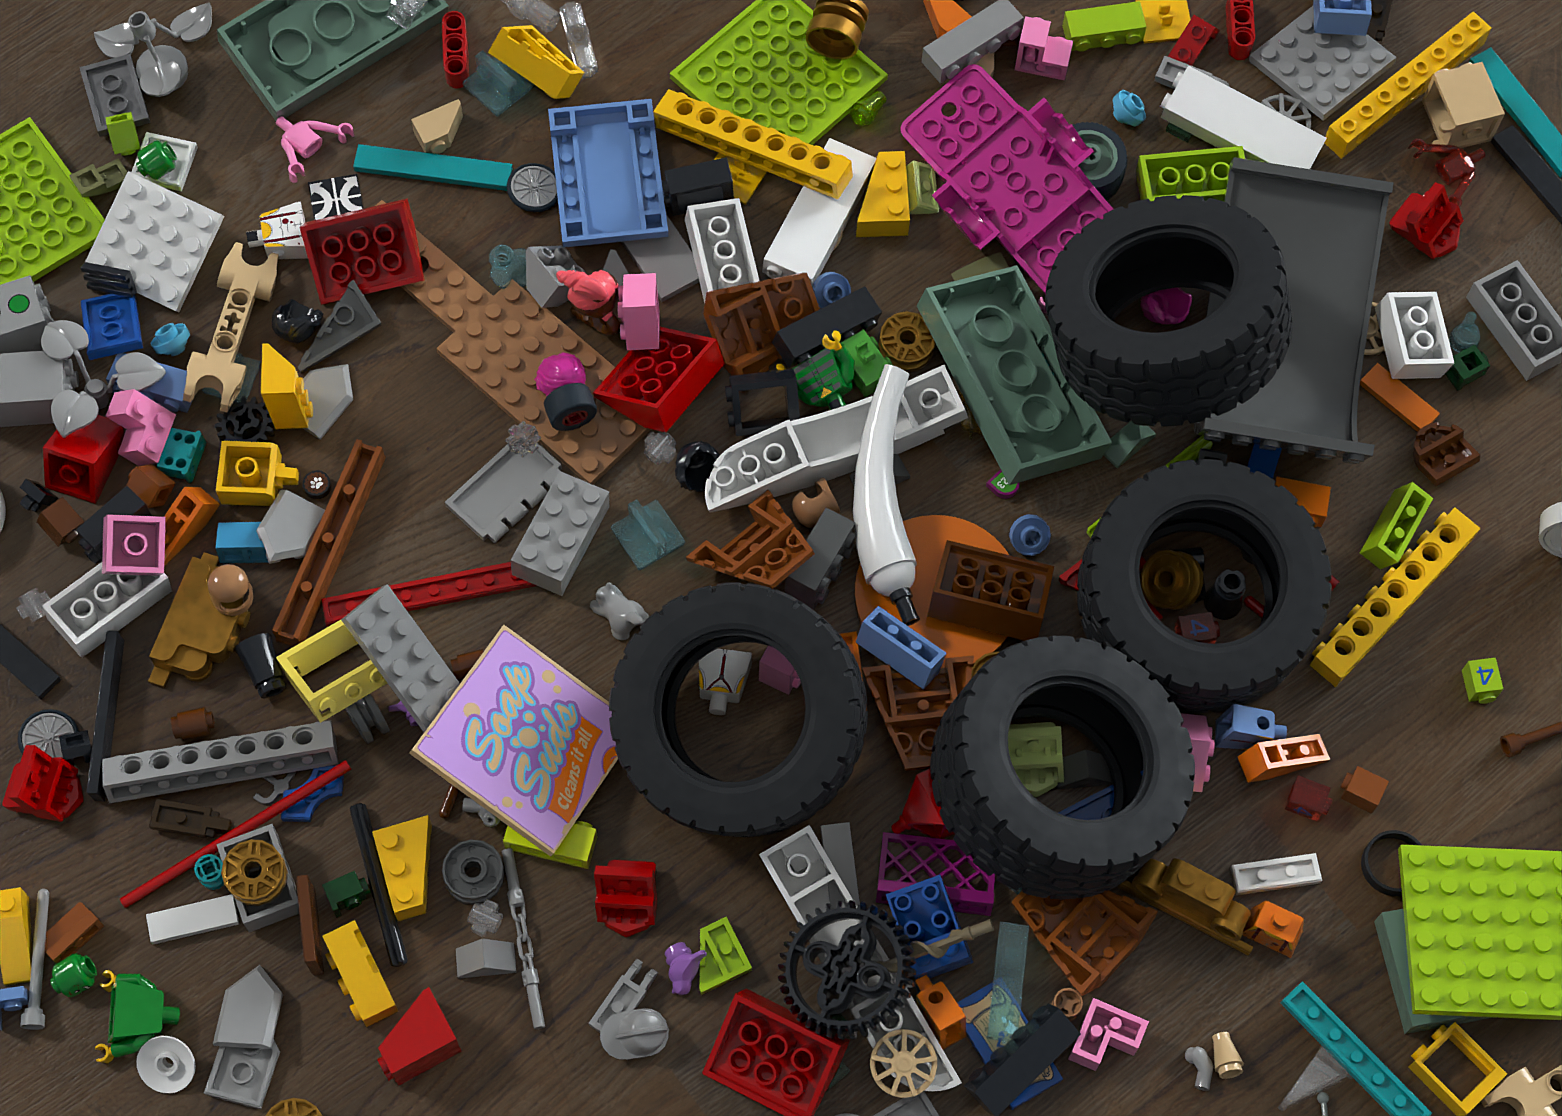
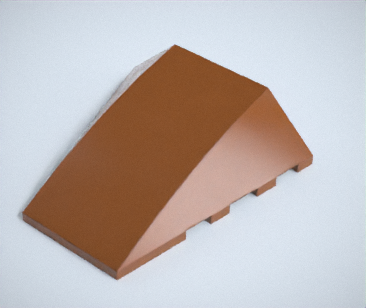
M803 272L706 292L703 314L712 338L717 339L725 362L723 366L731 376L767 372L771 364L778 358H782L772 344L777 331L820 310L808 274Z
M768 489L748 505L755 520L754 523L721 550L706 540L686 556L687 561L774 589L815 554L813 549L799 530L795 528L791 519L787 517L780 504L776 502Z
M974 655L946 658L945 668H941L939 674L924 689L900 673L891 674L890 665L862 668V672L905 771L930 768L932 745L936 730L947 708L971 680Z
M1109 890L1091 897L1062 900L1050 899V896L1047 898L1036 897L1021 891L1012 901L1014 908L1080 996L1101 987L1137 948L1158 913L1155 909L1145 908L1135 903V900L1126 896L1122 897Z

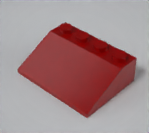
M408 199L306 222L299 227L321 305L339 301L352 280L355 281L363 295L424 281L415 224Z
M660 327L659 349L630 350L596 388L593 395L641 426L666 433L722 368L725 362L717 339Z
M744 989L734 995L702 1074L784 1116H813L840 1066L850 1040L847 1038L840 1040L837 1033L833 1039H830L826 1036V1031L819 1035L815 1032L816 1027L810 1030L805 1027L806 1021L800 1023L796 1019L798 1014L793 1015L789 1009L749 989Z

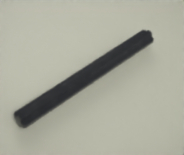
M357 803L350 807L352 822L389 961L392 967H400L405 965L408 959L373 837V829L365 804Z

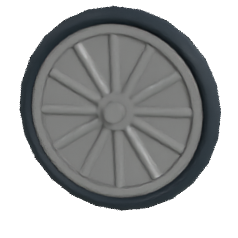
M537 163L519 166L510 174L507 181V193L516 206L526 211L542 212L550 209L558 202L555 172L551 168Z
M52 709L41 710L29 716L22 724L18 733V747L22 755L26 745H36L52 758H63L59 736L79 732V729L74 720L66 713Z

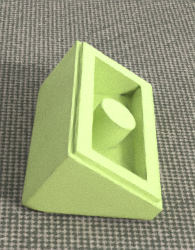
M913 160L906 166L909 214L938 213V203L932 197V194L937 191L935 172L928 164Z

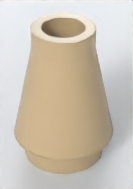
M1220 1032L1213 1035L1215 1072L1219 1073L1222 1079L1233 1078L1242 1074L1244 1063L1230 1038L1229 1032Z

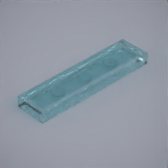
M1000 922L987 1039L1009 1042L1012 1039V1034L1019 1027L1029 926L1006 922Z

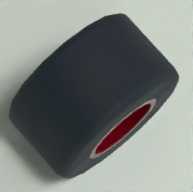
M571 383L553 390L544 400V408L551 426L559 431L580 428L589 423L597 413V406L588 386L582 383Z

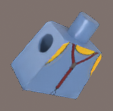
M1233 704L1216 720L1215 747L1248 750L1259 742L1286 739L1287 727L1286 725L1275 724V714L1272 711Z

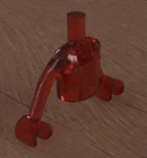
M1414 139L1408 146V149L1411 147L1419 149L1413 156L1415 159L1419 158L1423 152L1449 153L1446 157L1437 160L1435 167L1440 178L1447 185L1463 179L1455 193L1448 197L1450 202L1459 205L1460 208L1462 205L1461 197L1475 178L1476 169L1474 163L1485 158L1484 150L1480 148L1467 154L1465 150L1455 145L1426 144L1422 139Z

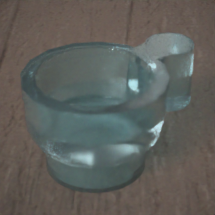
M1468 312L1463 323L1457 325L1449 335L1450 346L1456 352L1460 353L1473 345L1477 347L1480 342L1479 328L1474 324L1477 318L1474 312Z

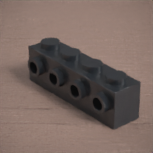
M864 286L777 331L772 344L788 368H791L797 364L800 365L824 350L825 347L823 346L822 339L825 334L831 341H835L832 333L833 331H839L841 334L840 342H843L862 330H865V332L872 330L878 325L877 321L882 311Z
M1049 1003L1038 1008L1034 1012L1033 1018L1025 1026H1021L1014 1031L1011 1036L1012 1039L1004 1047L996 1049L991 1054V1060L970 1075L969 1081L964 1087L986 1112L993 1116H999L1081 1035L1059 1008Z

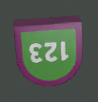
M1000 469L986 483V487L996 496L1008 499L1016 495L1020 482L1009 485Z

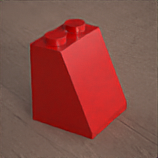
M97 415L91 424L74 431L65 438L56 429L43 446L45 488L96 504L119 456L118 451L124 438V427L107 417Z
M429 987L422 991L378 1047L382 1056L377 1060L388 1081L394 1078L399 1086L462 1052Z

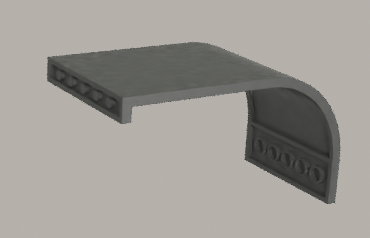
M1235 157L1232 159L1224 202H1227L1230 207L1233 205L1248 212L1251 217L1258 219L1277 242L1285 262L1292 313V337L1283 363L1277 369L1270 382L1264 388L1260 387L1259 392L1245 403L1237 402V407L1219 416L1213 413L1211 418H1205L1201 422L1193 423L1196 435H1202L1204 440L1220 442L1221 439L1232 440L1231 444L1238 446L1258 444L1259 449L1269 451L1283 448L1287 449V453L1293 455L1314 453L1315 458L1331 460L1332 457L1343 458L1342 462L1349 464H1359V462H1364V460L1373 456L1375 445L1358 442L1357 408L1362 364L1389 195L1392 194L1394 182ZM1209 292L1205 318L1215 312L1225 299Z

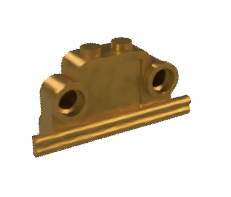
M205 552L201 559L192 556L149 655L154 664L153 671L148 680L150 684L164 688L171 671L184 675L193 682L203 681L211 675L213 662H225L230 657L231 652L235 653L234 648L240 641L239 633L242 627L245 628L247 626L250 612L247 610L240 615L229 616L218 612L212 604L207 582L210 574L218 567V556ZM244 596L235 602H221V605L226 609L238 608L244 604Z
M1173 858L1169 866H1166L1158 860L1150 859L1141 867L1132 883L1124 881L1117 886L1123 891L1249 956L1253 949V946L1240 940L1251 911L1244 905L1232 900L1236 890L1229 884L1183 860Z

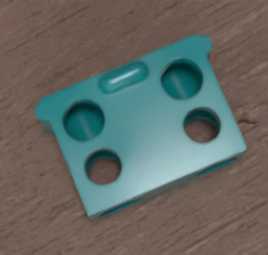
M171 428L157 468L167 476L185 479L188 483H191L207 443L200 431L195 433Z

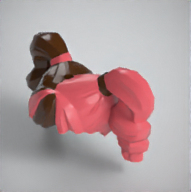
M561 270L556 273L558 281L570 288L567 295L572 305L570 312L577 319L608 336L615 335L620 331L621 322L612 311L618 291L617 280L612 274L603 270L595 271L591 275H587L585 272H575L574 270Z

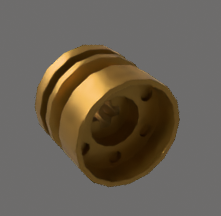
M817 0L813 11V18L810 20L806 32L808 45L825 57L833 59L853 57L858 51L862 32L868 20L869 10L861 0Z

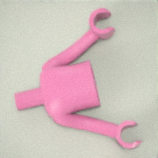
M283 116L276 120V125L285 131L282 135L281 146L285 150L290 162L288 172L289 179L293 183L297 182L295 173L305 176L304 167L297 161L294 151L306 159L318 151L322 145L323 139L313 130L338 134V139L343 144L347 142L344 134L354 137L353 127L349 123L335 126L309 120L300 121L293 125Z

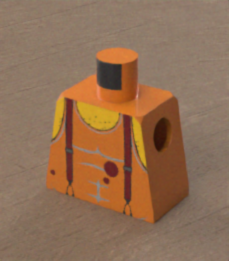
M1264 901L1251 908V915L1243 929V936L1291 958L1303 932L1304 919L1269 901Z
M927 975L918 978L914 982V988L918 993L916 995L917 1006L941 1048L945 1049L965 1038L966 1016L945 984L938 982L933 985Z

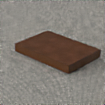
M308 875L297 876L296 884L304 962L314 976L323 975L324 967L316 890Z

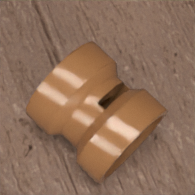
M1064 988L1057 992L1051 1005L1059 1008L1072 1022L1079 1015L1083 1006V1000L1076 990Z

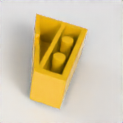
M532 25L502 27L488 51L489 54L545 91L553 99L571 97L585 73Z
M905 151L879 152L857 221L856 237L908 236L910 214Z
M429 815L372 831L394 914L398 921L426 913L430 837L432 832Z
M354 920L323 935L322 937L330 951L325 954L332 970L338 968L342 976L337 981L344 996L350 994L354 1004L349 1007L356 1021L363 1020L365 1026L368 1027L398 1012L356 921Z

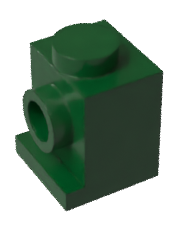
M1473 345L1453 356L1454 364L1445 375L1455 389L1459 391L1463 386L1484 376L1490 364L1487 356L1482 351H1479L1476 345Z
M355 871L322 884L336 918L342 916L340 910L344 908L351 910L360 906L362 901L367 899L366 895L371 893L365 878L359 879Z

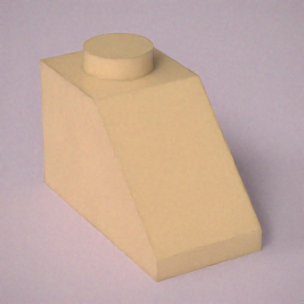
M459 99L411 119L414 134L424 153L440 154L451 147L463 118Z

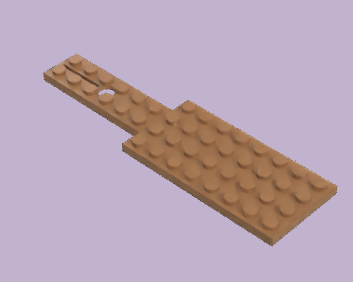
M381 200V201H380L377 205H375V206L382 205V204H386V203H385L383 200ZM416 230L420 258L427 260L429 267L423 273L424 281L400 287L453 332L436 348L437 353L579 478L594 485L651 430L641 426L594 397L593 392L615 367L547 308H541L533 296L513 279L493 296ZM563 352L575 355L580 359L586 372L585 385L589 387L597 406V413L589 423L569 431H559L551 426L544 408L546 394L536 389V381L534 380L537 376L538 367L545 358Z

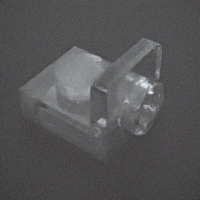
M391 0L386 16L408 30L413 18L427 4L428 0Z

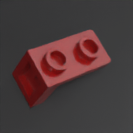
M1193 15L1168 57L1193 66L1210 37L1215 39L1220 30L1198 16Z

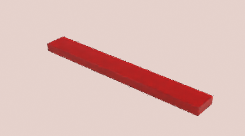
M511 562L389 585L407 611L537 586L513 576ZM379 588L322 598L326 627L341 620Z

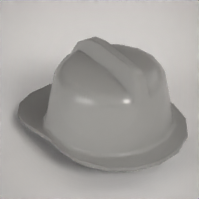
M643 1008L623 1011L611 1015L604 1022L600 1030V1041L603 1049L610 1056L617 1059L652 1056L659 1053L665 1047L669 1029L663 1016L653 1009Z

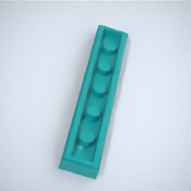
M1491 47L1470 58L1469 63L1472 64L1483 62L1501 105L1557 175L1562 178V135Z
M358 144L353 168L356 172L507 191V181L513 171V164Z
M1303 981L1280 1002L1390 1116H1430L1432 1114Z

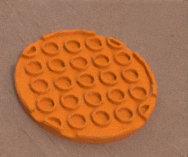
M927 515L903 521L917 562L915 580L910 590L913 595L911 600L920 618L917 623L908 627L947 653L941 668H945L946 658L974 655V665L976 660L983 655L999 650L1008 636L948 621H941L927 617L947 540L1009 555L1006 549L993 535L983 528L957 517ZM860 563L856 575L854 598L861 625L878 606L902 622L896 605L892 604L890 597L879 594L871 585L866 583Z

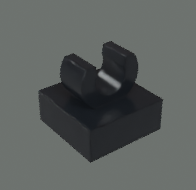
M25 479L19 487L27 493L21 500L20 505L28 511L31 509L37 512L42 504L50 506L58 499L57 496L42 484L33 480Z
M88 730L59 736L63 759L68 760L73 766V758L84 756L86 763L90 762L92 748Z

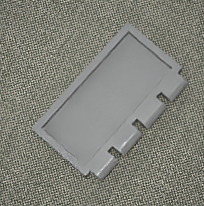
M522 430L447 499L445 506L483 541L489 538L493 543H496L509 531L508 527L504 524L505 521L513 527L529 512L524 506L525 503L530 508H533L546 496L548 492L543 486L545 485L550 489L558 472L562 469V465Z

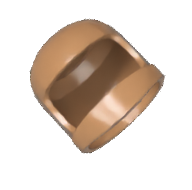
M824 477L815 482L817 491L815 498H808L803 492H799L793 498V512L797 520L807 528L815 527L825 508L840 514L837 501Z
M230 564L221 565L214 569L207 582L212 604L218 612L229 616L240 615L246 612L252 605L254 596L252 586L245 572L238 566ZM249 589L248 599L243 605L235 609L222 607L221 602H235L242 598Z

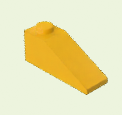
M21 887L0 890V966L3 984L6 986L30 982L33 951L29 896Z

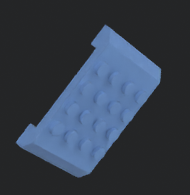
M652 99L548 109L563 247L669 237Z

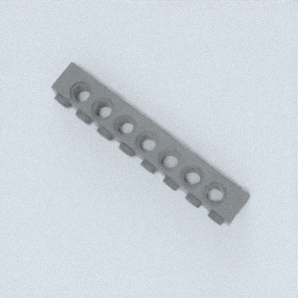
M329 720L321 723L315 722L300 726H289L282 729L260 731L247 735L231 736L123 756L118 755L102 759L103 788L109 803L336 765L338 764L336 736L332 721Z

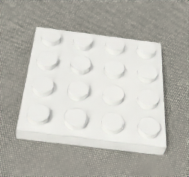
M128 171L85 262L130 270L137 290L136 293L180 312L224 216Z

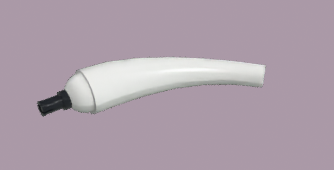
M885 364L871 401L856 464L853 502L855 540L866 583L871 585L879 594L890 597L892 604L896 605L902 622L910 626L920 620L911 600L913 595L910 590L915 580L917 562L899 510L893 473L894 434L899 405L909 373L896 366Z

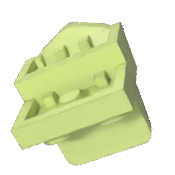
M1052 722L1010 725L1008 749L1011 762L1020 781L1032 796L1039 797L1055 788L1059 782H1064L1061 726H1055Z

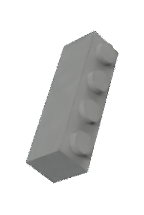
M998 0L925 46L922 53V63L941 84L947 79H952L968 65L976 64L987 53H994L1000 48L1001 44L1009 39H1016L1022 32L1024 17L1009 0Z

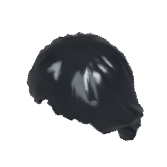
M290 299L287 304L280 305L274 310L272 328L275 334L285 341L296 344L302 343L321 324L324 313L319 309L314 311L313 308Z
M702 441L691 442L683 446L677 454L675 476L681 488L684 487V489L694 490L695 492L705 491L706 480L709 479L714 468V462L720 456L709 443Z

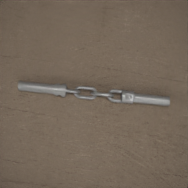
M512 848L502 850L509 889L507 892L509 907L516 923L517 947L519 956L523 961L524 971L521 972L523 984L527 988L534 1029L545 1028L538 989V971L533 965L534 953L532 942L528 936L525 922V900L523 890L520 889L514 852ZM521 907L522 914L516 916L515 908ZM527 940L529 953L523 955L521 942Z

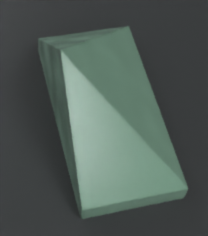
M1130 421L1110 438L1112 444L1104 453V456L1118 469L1156 436V433L1149 426L1136 425Z

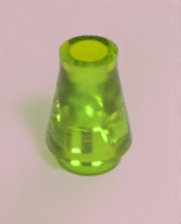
M875 91L870 96L853 104L850 111L853 121L860 126L871 124L881 107L886 103L885 95L880 91Z

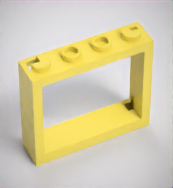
M341 620L276 657L285 676L320 723L387 684L371 660L315 693L311 691L302 679L304 675L358 644ZM329 708L328 711H326L325 713L321 714L322 711H324L325 709Z

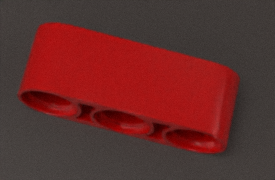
M1227 0L1228 52L1236 60H1245L1250 56L1255 41L1253 0Z
M451 11L442 18L443 66L447 84L452 88L458 89L466 86L469 81L468 38L464 16L458 11Z

